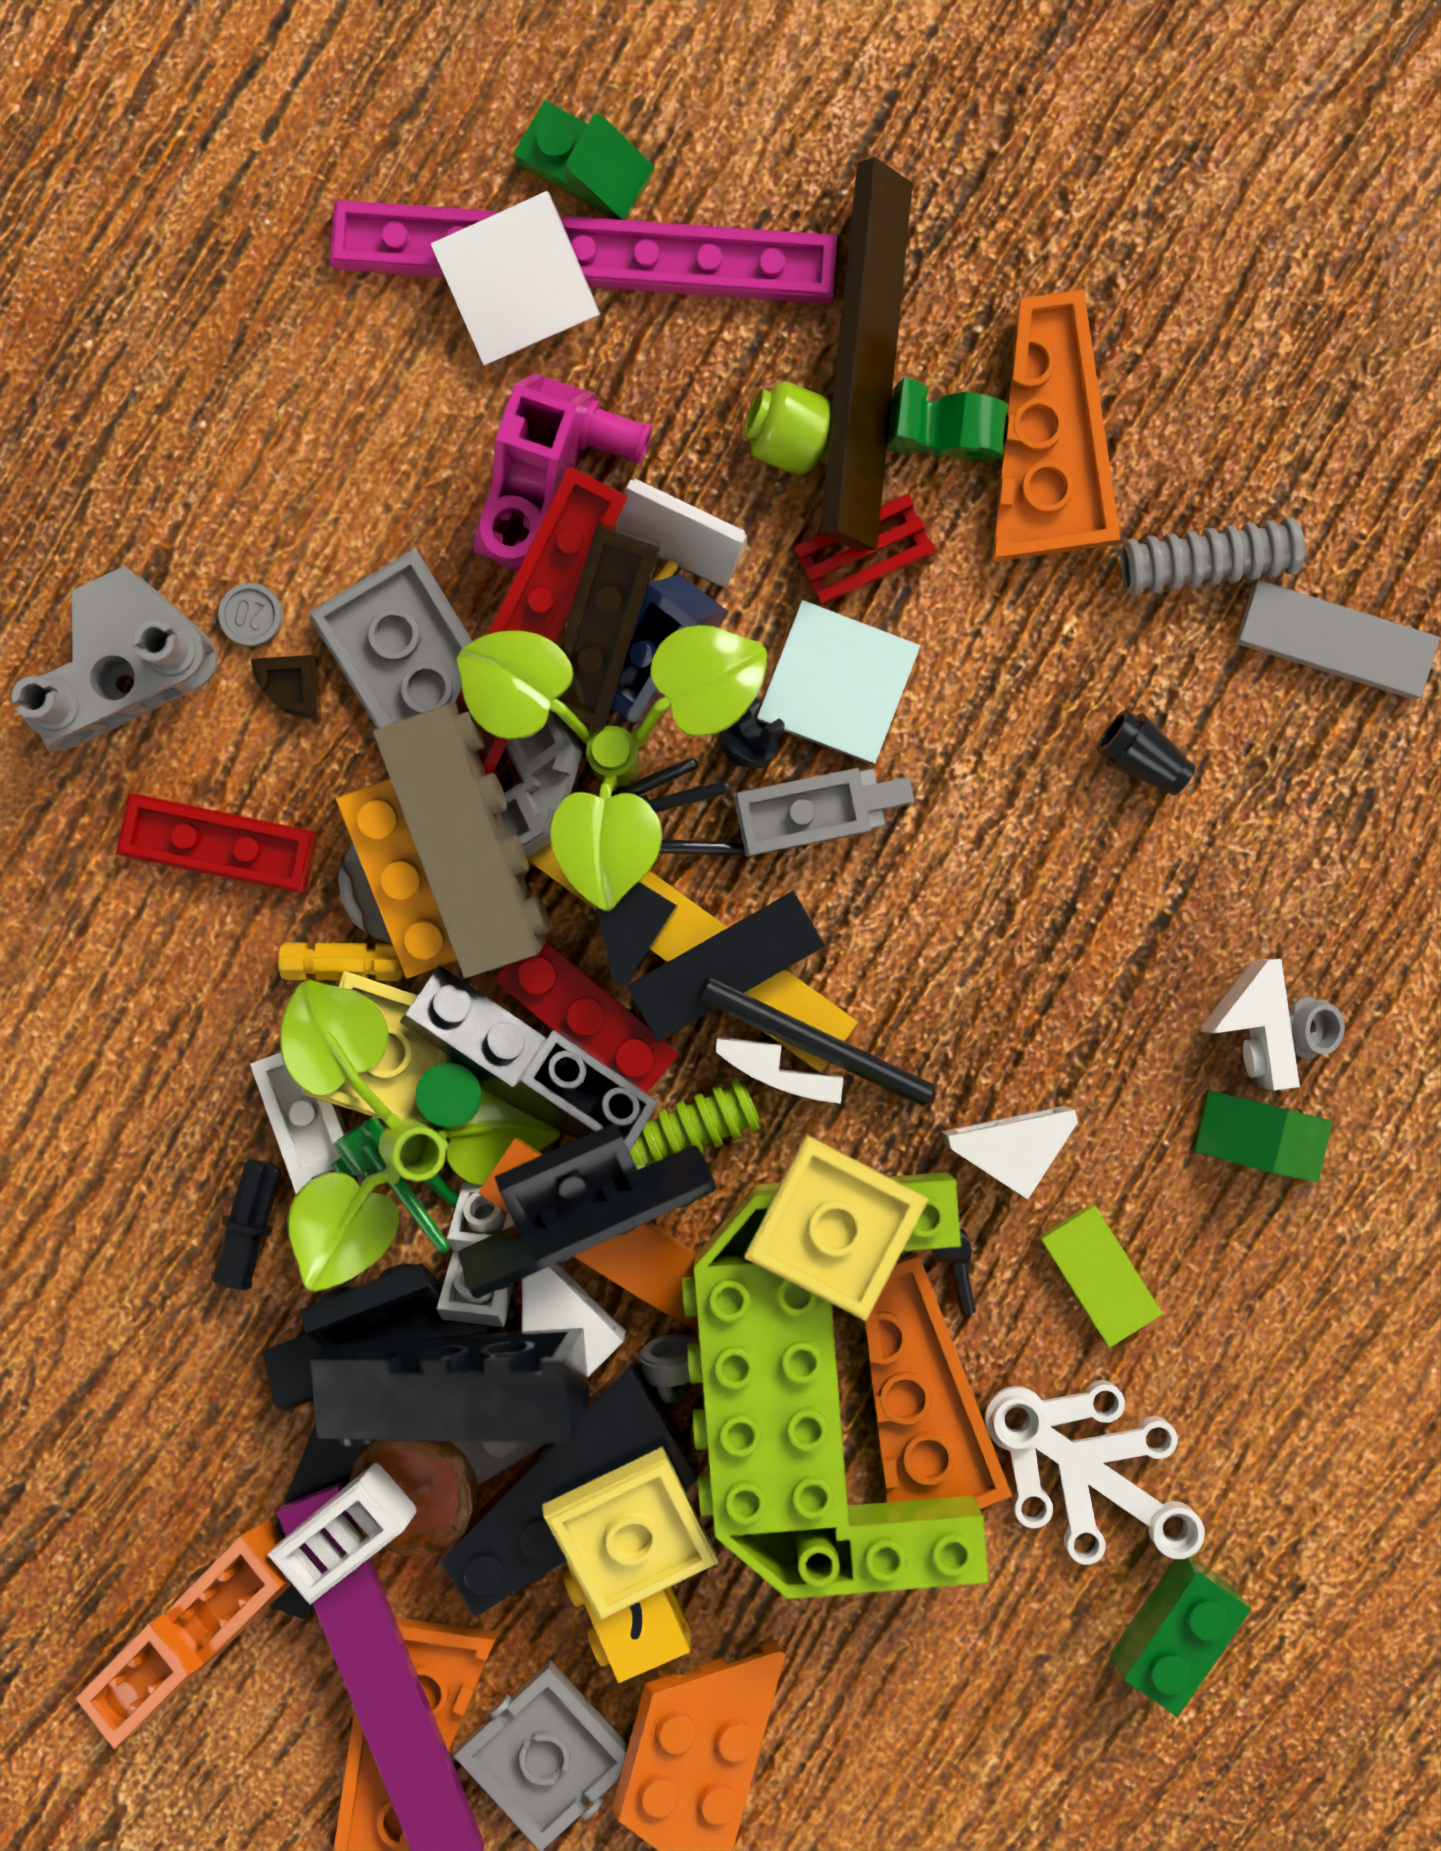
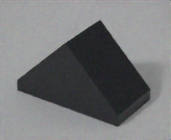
M638 882L628 891L611 911L607 912L597 908L614 986L629 984L678 909L677 905L641 882Z

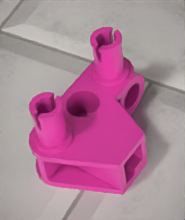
M536 373L515 383L495 438L493 482L476 530L473 546L474 553L494 560L498 565L507 570L518 571L568 467L576 469L582 450L586 451L588 446L641 465L652 435V425H644L601 410L596 394ZM532 431L554 437L555 441L552 449L534 443L531 437ZM513 522H523L525 531L529 533L526 540H518L514 546L505 545V539L500 534L505 526H511Z

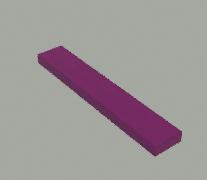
M339 1482L281 1506L277 1511V1515L285 1535L288 1536L342 1490V1483ZM346 1510L342 1512L362 1536L357 1522ZM323 1527L321 1529L323 1534L329 1539V1541L335 1546V1548L341 1553V1555L344 1556L346 1554L345 1550L338 1544V1542L332 1537V1535L326 1530V1528ZM305 1542L299 1546L322 1574L328 1570ZM370 1557L312 1602L410 1850L483 1851L485 1842Z

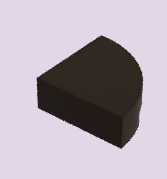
M315 655L251 659L256 682L275 705L298 718L322 721L318 658Z

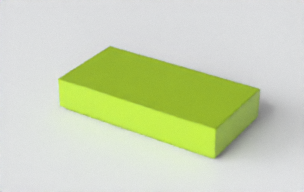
M1089 1204L1038 1236L1102 1340L1109 1348L1163 1315L1096 1205Z

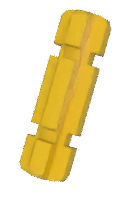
M284 943L280 946L278 969L281 978L285 980H308L309 974H315L316 980H340L342 973L346 971L367 979L369 978L368 975H376V981H399L404 974L393 944H376L375 950H368V943H316L315 949H308V943Z

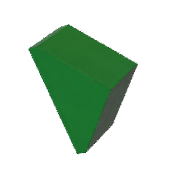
M1207 1090L1192 1151L1274 1174L1318 1182L1333 1121Z

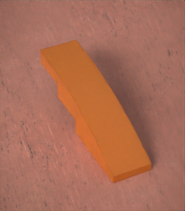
M515 1138L478 1193L510 1214L498 1190L494 1176L543 1154L520 1138ZM651 1221L637 1226L629 1233L615 1236L574 1256L590 1268L692 1330L697 1331L699 1328L698 1317L685 1318L682 1277H695L694 1261L697 1253Z

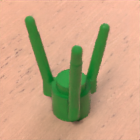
M376 1115L364 1121L333 1143L340 1158L331 1163L332 1167L336 1172H342L351 1176L358 1184V1175L365 1179L367 1176L383 1171L387 1167L379 1151L380 1138L387 1126L383 1127ZM435 1174L433 1177L423 1180L453 1209L456 1208L459 1196L443 1179ZM400 1177L396 1184L387 1182L440 1253L447 1252L450 1248L448 1241L403 1178Z

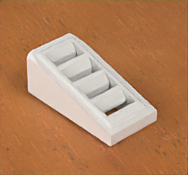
M373 1463L272 1548L267 1555L306 1601L311 1604L401 1534L416 1514V1507L384 1468L378 1463ZM346 1510L367 1534L365 1538L359 1534L342 1512ZM323 1527L345 1550L346 1554L344 1556L321 1531ZM304 1542L327 1567L328 1570L323 1574L299 1548Z

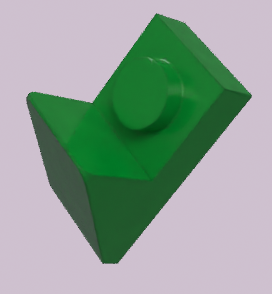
M545 99L513 153L515 163L615 220H627L655 171L654 166L604 116L595 112L587 124Z

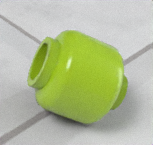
M786 381L776 383L769 391L760 389L749 408L742 432L743 437L750 439V452L752 456L759 461L799 476L808 474L819 461L827 464L832 401L822 395Z

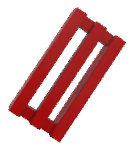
M909 493L881 506L879 525L900 515L904 523L878 535L877 549L857 551L849 548L815 564L812 556L840 543L820 534L794 546V553L820 607L934 555L936 549L931 539L928 540L924 531L925 526L921 517L917 516L913 508L914 503ZM911 536L915 544L914 547L825 587L821 577Z

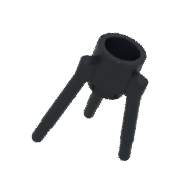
M689 758L629 785L617 787L612 792V796L622 793L634 794L645 800L653 811L658 813L727 794L731 791L732 786L730 782L722 781L650 800L647 794L641 795L695 770L698 767V762L695 758ZM662 839L659 854L746 855L744 843Z

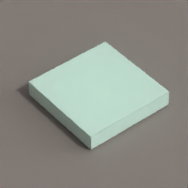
M802 600L757 716V721L769 725L780 718L785 723V732L874 766L921 645Z

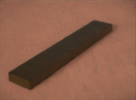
M876 157L858 162L856 169L820 534L857 551L877 549L913 188L911 181Z

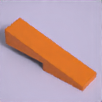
M270 1519L241 1535L165 1614L150 1622L77 1696L76 1700L113 1749H116L131 1737L292 1585L267 1555L272 1548L284 1539Z

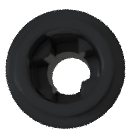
M1127 709L1123 710L1108 725L1097 745V752L1106 757V766L1158 789L1165 790L1173 796L1184 789L1195 772L1196 765L1187 759L1145 713H1140L1136 716Z

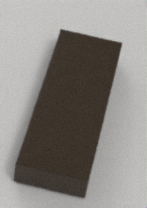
M598 522L560 646V649L565 653L573 668V680L565 693L557 699L566 705L583 724L601 730L604 729L662 544V542L602 522Z

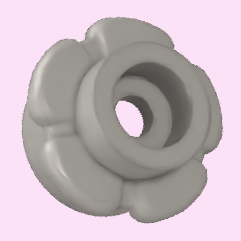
M1312 996L1302 997L1292 1005L1289 1015L1295 1054L1301 1058L1312 1059L1317 1054L1325 1055L1335 1051L1342 1042L1345 1031L1344 1019L1339 1009L1324 999L1315 1000Z

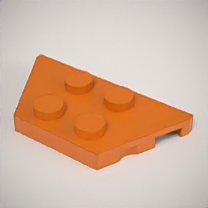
M766 1642L758 1645L759 1653L728 1664L721 1657L698 1665L688 1674L677 1675L674 1673L645 1683L611 1809L619 1822L656 1850L733 1851L786 1652L778 1643Z

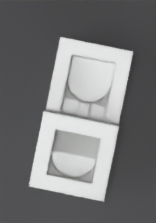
M717 1037L716 1052L749 1076L794 1095L841 1104L843 1077L841 1075L779 1069L780 1043Z

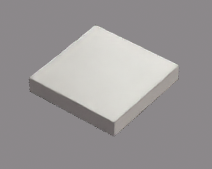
M548 191L431 243L484 366L601 315Z

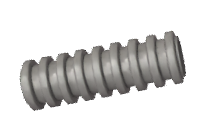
M1293 517L1283 518L1280 525H1277L1274 520H1264L1260 528L1252 522L1244 523L1241 530H1237L1234 525L1224 526L1221 533H1218L1215 528H1205L1201 536H1198L1196 531L1193 530L1185 531L1182 538H1178L1174 533H1168L1163 537V541H1158L1156 536H1146L1142 544H1139L1137 539L1134 538L1126 539L1124 546L1121 548L1120 557L1122 579L1130 595L1139 596L1142 594L1143 588H1148L1151 593H1160L1163 586L1167 585L1170 590L1176 591L1181 589L1183 583H1187L1191 588H1198L1203 580H1206L1212 586L1219 585L1224 577L1230 583L1239 582L1242 575H1245L1249 580H1257L1262 572H1265L1268 577L1272 578L1278 577L1283 569L1287 574L1294 575L1299 573L1305 560V541L1302 529Z

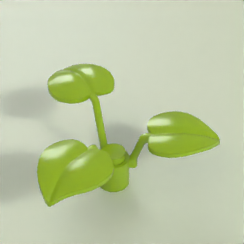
M696 625L675 631L659 645L651 664L653 684L664 697L654 703L637 731L633 734L617 726H606L603 730L599 729L593 733L587 729L566 705L557 700L571 685L573 668L567 656L558 645L541 635L526 631H502L488 634L461 649L457 657V664L465 703L475 721L488 733L507 740L524 739L533 736L545 726L551 710L575 732L582 743L587 745V760L594 776L602 783L599 797L590 793L577 792L564 798L556 809L551 822V844L558 864L572 886L594 906L608 912L614 909L626 893L647 875L657 860L662 844V829L658 816L645 800L630 793L612 796V792L618 786L628 784L638 774L641 764L638 748L647 743V736L661 715L669 708H671L677 727L684 734L693 737H706L718 734L736 723L753 703L761 688L766 672L767 651L757 641L713 626Z
M306 980L300 983L285 1007L280 1027L282 1060L292 1079L300 1087L314 1095H329L339 1089L346 1080L349 1082L357 1094L387 1126L379 1142L380 1155L387 1167L383 1171L367 1176L361 1185L351 1176L342 1172L322 1174L307 1182L294 1197L287 1219L288 1236L302 1282L310 1291L334 1287L354 1278L374 1264L390 1247L399 1225V1209L390 1197L383 1193L372 1191L377 1185L386 1182L396 1184L401 1176L412 1181L427 1180L441 1169L446 1155L449 1166L457 1175L469 1183L483 1186L515 1138H520L540 1152L560 1136L558 1129L531 1117L482 1088L477 1114L467 1125L459 1129H438L435 1132L416 1120H400L358 1075V1073L371 1070L378 1065L386 1052L389 1032L382 1012L369 998L354 990L327 985L314 980Z

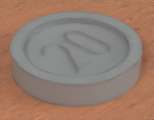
M243 583L231 588L224 595L219 605L218 619L223 632L231 640L245 647H259L269 643L278 635L283 624L284 613L281 602L271 590L257 583Z

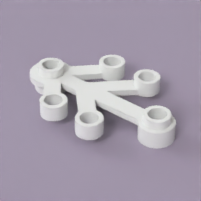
M1098 1380L1091 1383L1084 1393L1041 1400L1035 1392L1020 1386L1004 1388L992 1396L985 1409L984 1422L991 1439L999 1447L1010 1452L1017 1489L1012 1498V1509L1022 1525L1032 1529L1043 1527L1050 1521L1053 1514L1052 1502L1040 1485L1036 1456L1037 1449L1058 1464L1069 1527L1064 1535V1544L1072 1559L1082 1565L1094 1564L1103 1557L1106 1550L1105 1539L1095 1524L1088 1485L1148 1525L1150 1538L1167 1557L1186 1559L1193 1556L1201 1548L1205 1537L1204 1526L1201 1519L1188 1505L1177 1501H1169L1162 1504L1104 1464L1145 1455L1154 1459H1164L1170 1456L1177 1447L1178 1436L1175 1429L1165 1419L1158 1416H1150L1143 1419L1136 1429L1071 1441L1052 1428V1426L1090 1417L1099 1422L1110 1423L1122 1415L1125 1408V1399L1122 1392L1113 1383L1106 1380ZM1102 1391H1110L1114 1394L1115 1398L1113 1406L1104 1412L1095 1410L1093 1406L1095 1396ZM1015 1407L1025 1409L1027 1418L1022 1426L1011 1428L1005 1424V1415L1010 1409ZM1156 1427L1164 1428L1167 1433L1164 1444L1157 1448L1147 1446L1146 1436L1148 1432ZM1033 1496L1041 1498L1043 1500V1508L1039 1514L1026 1516L1021 1512L1022 1504L1027 1498ZM1174 1516L1181 1517L1183 1519V1528L1180 1533L1175 1536L1163 1534V1525L1168 1518ZM1083 1533L1093 1534L1096 1539L1094 1547L1088 1552H1078L1074 1549L1076 1538Z

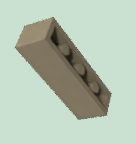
M457 700L373 730L464 979L538 955L547 943L544 934L551 931L548 914L538 895L530 897L522 873L529 870L526 853L516 834L508 836L500 812L507 809L504 792L494 773L486 775L478 753L479 749L484 748V739L480 726L472 717L470 711L464 713L460 701Z

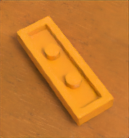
M388 778L337 797L336 801L406 979L436 969L439 965L444 966L458 961L391 779Z

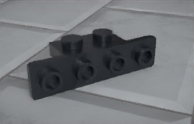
M615 1122L494 1176L498 1190L515 1225L469 1245L458 1252L468 1289L475 1299L496 1290L505 1289L520 1279L553 1264L567 1261L584 1250L615 1236L629 1233L637 1226L677 1208L686 1207L697 1199L713 1193L717 1186L698 1146H689L637 1170Z
M422 1263L417 1265L400 1264L390 1267L379 1275L378 1280L357 1288L340 1287L330 1290L319 1298L318 1303L300 1309L305 1335L270 1347L263 1353L274 1405L281 1411H287L314 1400L311 1359L328 1343L488 1334L517 1322L518 1313L513 1297L511 1295L504 1327L443 1320L437 1311V1306L444 1281L440 1283Z

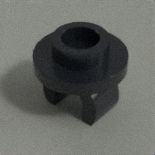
M755 697L753 703L736 723L716 734L717 743L725 756L731 762L741 767L763 768L768 766L778 751L776 740L782 736L785 729V723L780 718L767 726L755 720V711L761 703L757 697Z

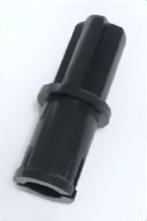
M248 1160L244 1164L231 1214L222 1217L221 1223L226 1226V1231L215 1270L210 1278L212 1282L237 1290L252 1288V1278L264 1236H270L273 1231L272 1226L268 1224V1220L282 1174L281 1169L275 1164L262 1160Z

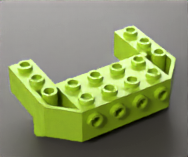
M949 1173L889 1177L928 1198L902 1251L961 1247L956 1180ZM782 1182L754 1186L695 1255V1277H682L685 1318L698 1317L700 1343H687L690 1384L703 1383L705 1409H693L695 1449H708L710 1475L698 1476L701 1517L714 1516L715 1537L787 1599L989 1583L984 1519L974 1495L847 1505L831 1302L745 1258L744 1254Z

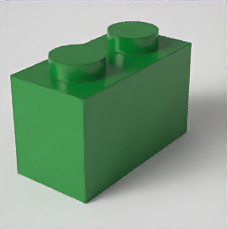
M1192 1557L1174 1559L1109 1655L1123 1680L1178 1717L1252 1608L1231 1584Z

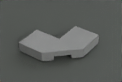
M549 713L545 726L539 732L524 739L509 740L506 745V749L522 782L504 793L507 809L500 812L508 836L516 834L519 837L527 858L551 843L550 832L554 813L561 801L571 794L583 754L572 729L558 715Z

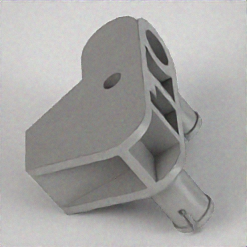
M123 566L72 590V662L42 676L31 675L23 677L14 686L11 699L12 703L22 705L16 708V711L24 716V719L34 731L40 734L49 752H57L85 743L203 687L211 681L217 671L219 658L216 646L202 630L143 578ZM132 677L134 679V686L129 693H124L121 688L122 682L126 678Z

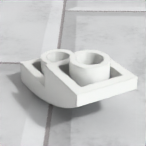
M463 1182L447 1236L453 1252L437 1311L443 1320L504 1327L514 1284L505 1289L496 1290L481 1298H473L465 1280L458 1252L469 1245L514 1226L515 1223L510 1214L478 1193L482 1186Z

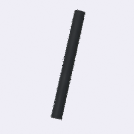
M709 976L705 979L699 990L697 1000L923 1107L931 1098L934 1089L932 1083Z

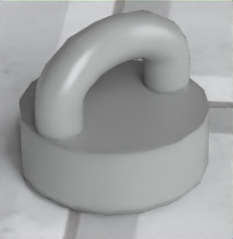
M670 1334L661 1336L646 1344L639 1354L644 1381L649 1385L657 1387L659 1399L665 1404L675 1405L686 1396L691 1387L687 1343H700V1341L690 1335Z

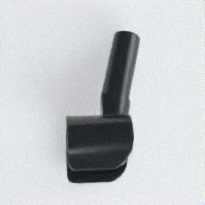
M960 1227L961 1247L932 1249L933 1262L953 1263L952 1274L960 1314L970 1315L976 1312L968 1265L971 1259V1244L967 1233Z

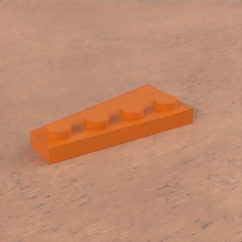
M1084 289L1021 298L1017 306L1008 394L1009 407L1005 424L1004 451L1001 463L992 562L1116 545L1121 540Z
M918 1253L901 1258L896 1261L867 1320H864L886 1502L974 1495L979 1508L982 1509L1013 1497Z
M395 1617L449 1752L497 1632ZM354 1709L333 1851H408L410 1847Z

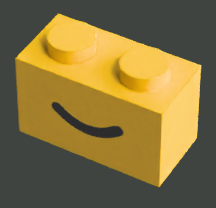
M567 1561L569 1568L562 1570V1576L569 1597L575 1607L585 1605L594 1626L588 1629V1638L593 1653L601 1667L608 1664L611 1665L618 1683L690 1652L691 1630L672 1586L599 1621Z

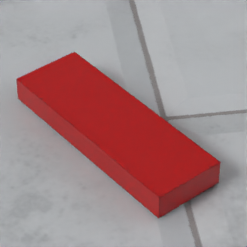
M129 793L116 855L306 894L319 833Z

